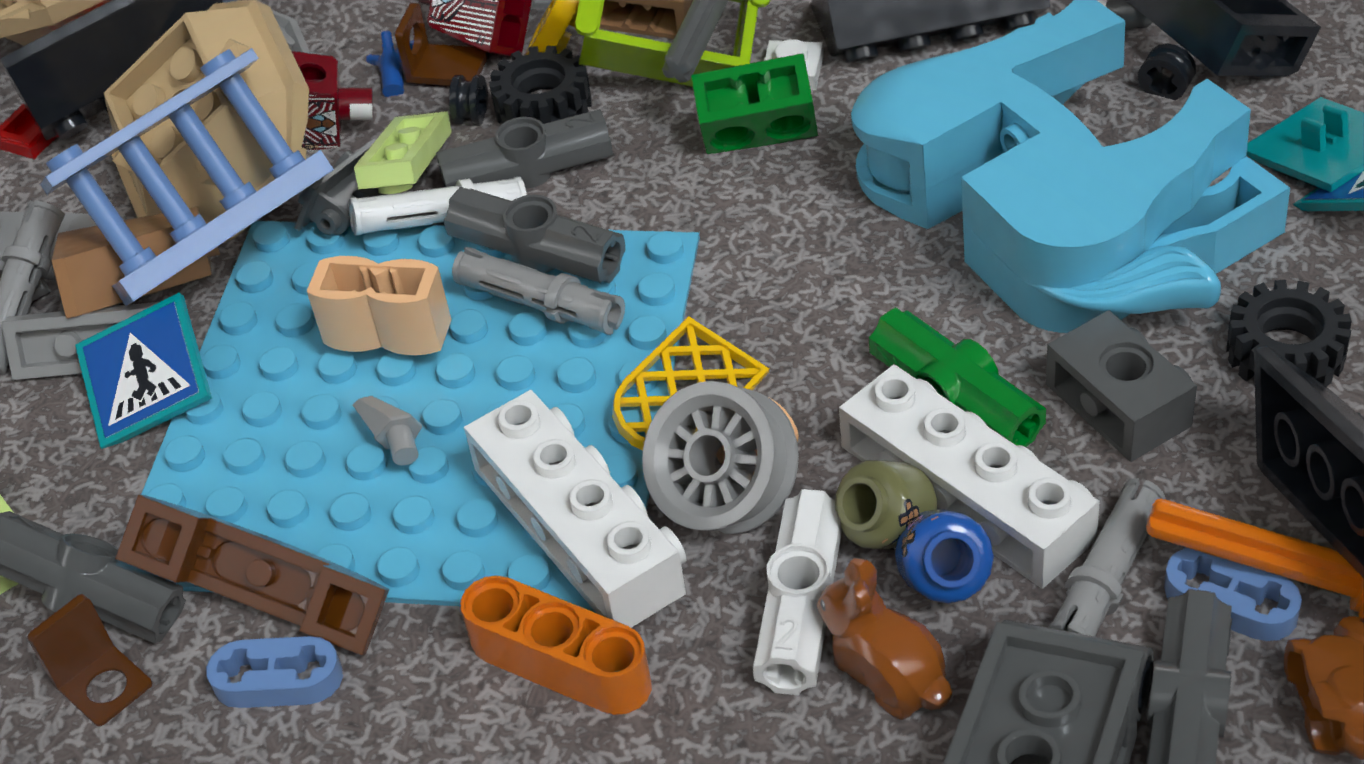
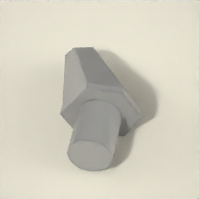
M373 396L360 398L352 404L374 434L375 440L385 449H390L394 463L402 466L409 465L418 458L415 438L422 429V424L411 414Z

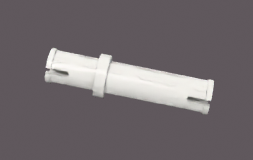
M521 177L475 184L470 179L457 180L456 186L407 191L364 198H349L348 206L351 228L354 235L358 236L377 231L444 223V218L449 208V199L459 187L474 189L510 201L527 195L526 188Z

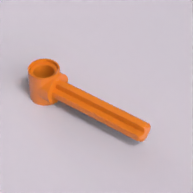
M1156 499L1152 505L1146 524V531L1151 537L1349 596L1350 609L1359 612V617L1364 618V578L1338 551L1165 499Z

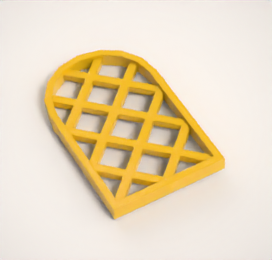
M688 316L622 381L614 395L612 418L619 434L633 447L643 451L645 437L636 432H645V435L647 434L652 421L649 406H662L677 392L675 380H696L699 383L705 382V379H727L728 384L738 387L736 378H752L743 388L753 390L769 373L770 368ZM686 333L689 346H673ZM696 336L709 345L698 346ZM691 355L694 370L673 371L670 356ZM700 355H721L724 369L703 370ZM661 358L664 371H648ZM731 359L745 368L733 369ZM644 381H666L669 396H647ZM636 384L638 397H623ZM620 407H640L643 422L626 423Z

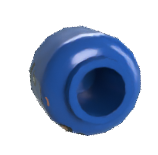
M945 509L925 511L912 520L899 537L895 551L898 572L906 584L931 601L947 604L967 600L980 591L991 575L994 560L991 540L982 526L965 514Z

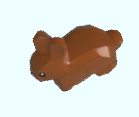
M852 559L844 571V578L826 586L817 602L818 612L831 634H833L832 645L835 666L871 689L875 694V701L887 713L900 720L910 717L920 708L939 710L945 707L951 700L952 690L949 682L945 679V659L941 645L925 625L902 613L886 608L882 598L875 590L877 586V570L874 565L865 559Z
M1349 616L1339 621L1334 629V635H1323L1313 639H1289L1285 647L1284 671L1288 682L1296 685L1300 702L1305 711L1304 726L1314 751L1329 755L1347 752L1352 757L1364 760V618Z

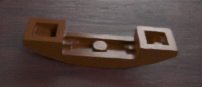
M146 495L137 496L115 558L175 583L189 582L301 626L299 631L314 637H321L331 644L360 655H366L389 592L388 588L375 581L282 541L210 515Z

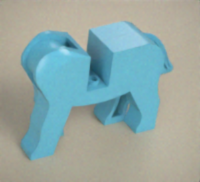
M1073 0L1058 14L1053 16L1047 13L1036 19L1035 24L1017 28L999 39L962 51L910 63L888 71L866 86L858 96L851 112L854 132L864 143L857 154L856 173L858 182L866 196L884 210L926 229L963 211L965 262L1020 318L1038 328L1053 332L1068 333L1108 310L1122 320L1129 314H1144L1185 308L1208 309L1218 302L1221 294V282L1216 274L1285 233L1290 187L1246 156L1251 109L1209 79L1195 85L1181 110L1159 129L1131 141L1103 147L1091 131L1063 105L1084 83L1124 67L1125 20L1097 0ZM1231 168L1229 174L1222 181L1208 187L1213 180Z

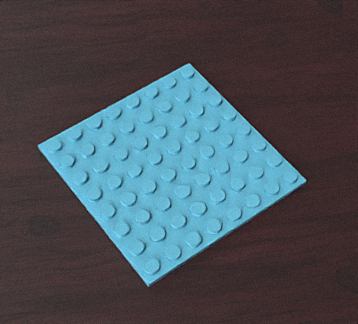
M255 221L252 223L199 351L212 399L172 418L141 495L160 499L236 524L345 567L388 588L389 592L385 602L461 606V598L465 590L473 582L484 577L498 575L513 579L595 612L475 471L464 426L525 392L532 390L549 409L558 407L564 413L572 426L575 438L584 448L589 445L594 446L604 458L610 475L621 488L625 485L631 486L639 495L647 510L650 493L644 479L643 451L633 447L619 434L612 418L613 400L617 389L625 377L684 321L700 239L699 232L610 230L623 234L626 248L622 256L620 271L610 284L605 282L599 283L558 269L546 273L554 276L561 273L575 276L582 285L588 286V288L621 296L625 302L623 321L617 330L613 329V334L608 335L576 322L567 321L563 324L551 321L545 316V312L491 295L476 288L457 284L453 280L452 267L457 254L460 251L464 252L465 247H471L488 255L512 261V257L510 254L449 236L443 225H424L413 228L364 233L355 236L351 226L341 234L328 235L321 232L315 222H310L300 231L294 228L296 222ZM335 256H358L370 259L378 264L396 259H416L436 265L439 268L452 319L441 351L426 355H402L380 347L369 351L349 352L337 350L323 344L307 295V288L319 260ZM680 339L673 346H679ZM670 356L673 371L677 356ZM661 358L648 371H664ZM644 381L647 396H669L666 381ZM636 384L623 397H638ZM373 396L411 414L422 424V429L415 438L418 458L409 465L402 466L394 463L390 449H385L375 440L374 434L352 404L360 398ZM649 406L651 419L654 418L661 406ZM620 407L626 423L643 422L640 407ZM636 432L637 434L646 437L645 432ZM189 582L176 583L184 587L183 591L212 592Z

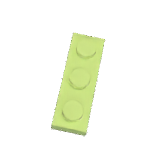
M448 112L395 117L354 166L358 189L378 187V192L381 194H395L411 189L435 157L436 152L440 150L452 133Z

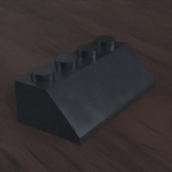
M112 0L0 58L13 87L46 141L55 136L59 140L68 139L80 133L88 126L87 119L104 110L108 113L104 92L185 13L207 11L213 4L223 3V1Z
M812 0L810 2L830 56L845 54L846 63L875 58L878 56L877 47L897 43L899 52H905L931 46V36L950 33L952 42L984 35L982 26L1003 22L1004 31L1033 25L1036 20L1035 15H1040L1051 7L1050 0Z
M1270 347L1254 348L1257 465L1267 479L1364 578V417L1350 408L1332 390Z

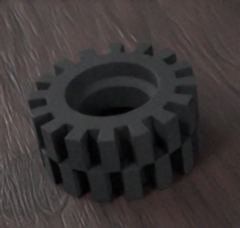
M547 45L545 52H539L538 46L528 47L529 54L525 56L518 50L511 54L512 62L502 59L498 63L499 70H492L490 74L491 82H489L498 123L502 122L503 124L508 120L518 117H531L541 121L542 124L587 113L589 112L588 107L592 106L586 65L579 64L580 56L573 57L572 51L566 48L557 54L556 46ZM552 89L544 93L529 94L537 90Z
M1275 280L1274 288L1269 291L1264 282L1255 285L1253 295L1246 291L1238 297V304H1233L1226 345V352H1229L1228 361L1231 367L1239 366L1238 375L1247 382L1255 376L1254 348L1268 346L1327 387L1332 384L1333 375L1339 377L1346 362L1352 331L1350 330L1352 320L1350 313L1343 314L1345 305L1339 298L1328 303L1330 292L1322 287L1314 294L1309 293L1308 282L1298 281L1296 289H1287L1286 280ZM1273 330H1292L1307 336L1312 341L1302 344H1286L1271 339L1265 333Z

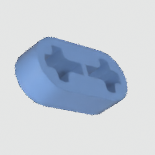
M1184 548L1176 552L1168 560L1164 583L1168 599L1169 597L1185 594L1188 589L1214 592L1220 601L1232 606L1231 630L1253 639L1263 641L1280 640L1289 636L1297 627L1302 598L1299 589L1286 577L1190 548ZM1197 573L1209 576V582L1204 581L1198 589L1186 585L1187 579L1192 580ZM1265 598L1278 602L1277 608L1273 607L1268 615L1255 611L1256 605L1262 604Z
M313 636L246 639L230 642L220 647L210 657L206 667L207 679L219 702L228 707L236 708L318 703L330 697L339 688L343 678L342 665L332 644L321 637ZM309 662H319L320 667L312 670L310 678H299L298 673L305 672ZM240 666H251L252 670L244 672L240 682L231 683L229 677L238 675Z

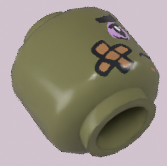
M867 460L853 466L841 479L835 497V510L840 519L841 530L849 540L862 548L896 550L897 541L908 524L922 512L937 509V497L932 482L923 471L909 463Z

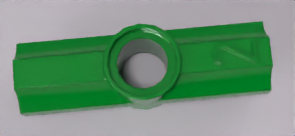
M896 307L879 318L877 327L868 337L869 353L885 365L891 367L894 364L914 378L925 380L934 387L938 394L965 412L975 413L989 428L1015 445L1027 447L1035 441L1039 431L1046 424V408L1001 377L988 351L972 339H963L955 344L908 310L902 312Z

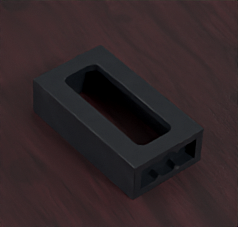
M1126 0L1217 76H1289L1299 71L1321 29V26L1287 0Z

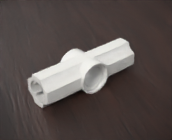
M801 489L800 493L795 497L785 499L776 551L770 557L767 564L768 593L753 665V675L756 682L765 684L774 693L799 696L803 690L816 687L826 629V623L818 612L817 602L826 586L834 581L842 533L840 519L835 510V500L830 498L825 491Z

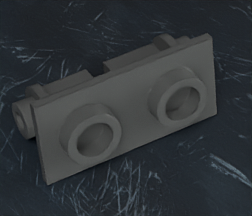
M372 139L355 153L350 150L346 151L335 163L333 171L301 191L298 202L303 206L294 227L296 230L300 231L313 221L324 234H341L351 226L348 206L349 198L388 195L379 193L378 187L358 189L354 166L376 140Z

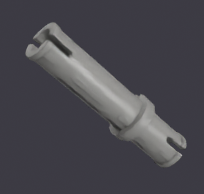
M38 200L34 202L28 201L13 245L6 246L2 256L5 266L0 278V375L6 374L9 364L1 322L9 316L27 315L40 278L47 276L52 262L48 257L56 233H58L65 216L64 212L54 205Z
M465 247L464 252L460 251L453 263L452 276L457 284L476 288L491 295L545 312V316L551 321L563 324L567 321L576 322L608 335L613 334V329L617 330L623 321L625 302L621 296L588 288V286L582 285L575 276L564 273L557 276L549 275L506 259L488 255L471 247Z
M1133 478L1124 484L1121 495L1083 566L1076 567L1070 573L1065 583V588H1068L1066 591L1067 596L1048 628L1095 637L1105 616L1113 614L1118 609L1123 599L1121 585L1148 535L1146 524L1151 507L1156 499L1166 500L1163 491L1157 485L1145 480L1140 493L1135 499L1134 495L1140 485L1139 478Z

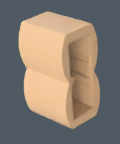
M358 256L329 257L319 260L307 288V295L323 344L341 351L361 352L383 347L390 352L402 355L436 353L442 349L452 320L439 268L432 263L422 260L396 259L378 264L375 261Z

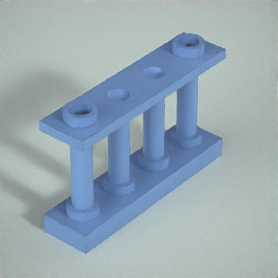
M252 48L237 58L230 49L224 51L200 68L205 75L200 81L86 152H83L79 145L75 144L46 163L52 173L45 176L40 184L45 193L48 195L67 183L123 262L119 268L125 277L112 285L125 306L134 302L334 170L321 150L307 159H304L299 150L293 153L240 75L259 59ZM218 87L221 88L273 165L269 171L275 180L258 191L255 190L250 182L244 185L190 106ZM169 118L224 196L220 203L226 212L209 223L205 222L201 214L193 215L140 139V136ZM118 150L174 229L169 234L176 244L158 256L154 254L150 247L143 249L88 170Z

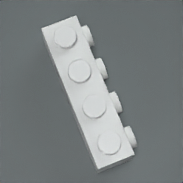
M893 364L839 407L842 448L862 462L867 460L909 463L923 471L933 484L937 497V509L959 512L979 523L991 540L993 555L1041 589L1048 585L1097 540L1100 501L1094 498L1082 484L1074 480H1067L1040 462L1028 448L1013 444L989 428L978 415L969 411L965 412L938 394L931 384L925 380L914 378Z
M529 390L464 426L475 471L597 614L632 628L686 595L681 566L686 562V554L676 535L666 526L658 529L648 518L646 508L636 491L629 485L621 488L615 482L600 452L592 445L583 447L575 438L574 431L567 417L558 407L549 409L532 390Z

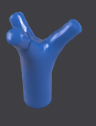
M382 31L383 51L381 56L369 54L366 57V62L380 69L382 92L385 97L404 94L399 51L398 48L394 49L391 31ZM413 40L410 41L411 50L413 48Z

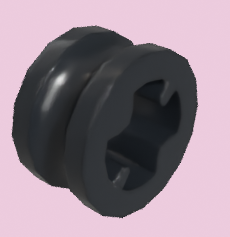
M1169 43L1159 44L1151 50L1138 71L1139 84L1146 93L1177 100L1183 96L1188 85L1196 75V63L1190 53L1182 47ZM1164 68L1172 72L1170 77L1162 73Z
M463 75L453 76L449 90V109L453 123L463 124L465 119L471 118L474 124H483L489 98L487 82L484 76L474 75L471 81H466Z

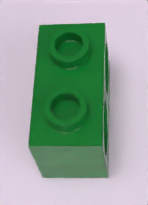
M804 53L691 75L699 126L707 155L818 136Z

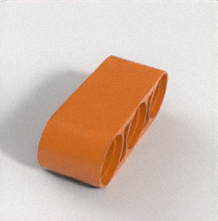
M498 575L484 577L473 582L465 590L461 598L462 616L471 646L476 656L483 661L609 714L630 713L640 708L648 700L652 686L645 645L640 634L631 627L507 577Z

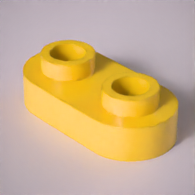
M551 0L528 47L538 46L539 52H545L547 45L556 46L557 54L566 48L571 37V33L567 32L566 29L568 25L575 27L579 0ZM527 48V50H526L525 55H528V54H529V49H528V48Z

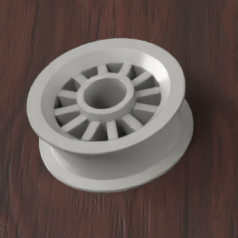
M705 381L679 390L660 407L647 430L643 446L642 464L646 486L653 501L672 521L694 530H718L725 534H738L760 527L782 508L795 483L799 455L794 429L784 411L773 400L754 390L738 388L724 382ZM723 445L725 459L722 467L717 471L715 457L719 448Z

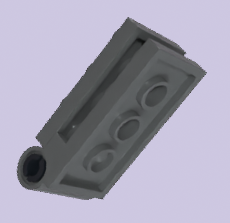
M1006 619L1002 623L996 622L943 764H1129L1137 739V722L1144 715L1150 693L1154 665L1153 648Z

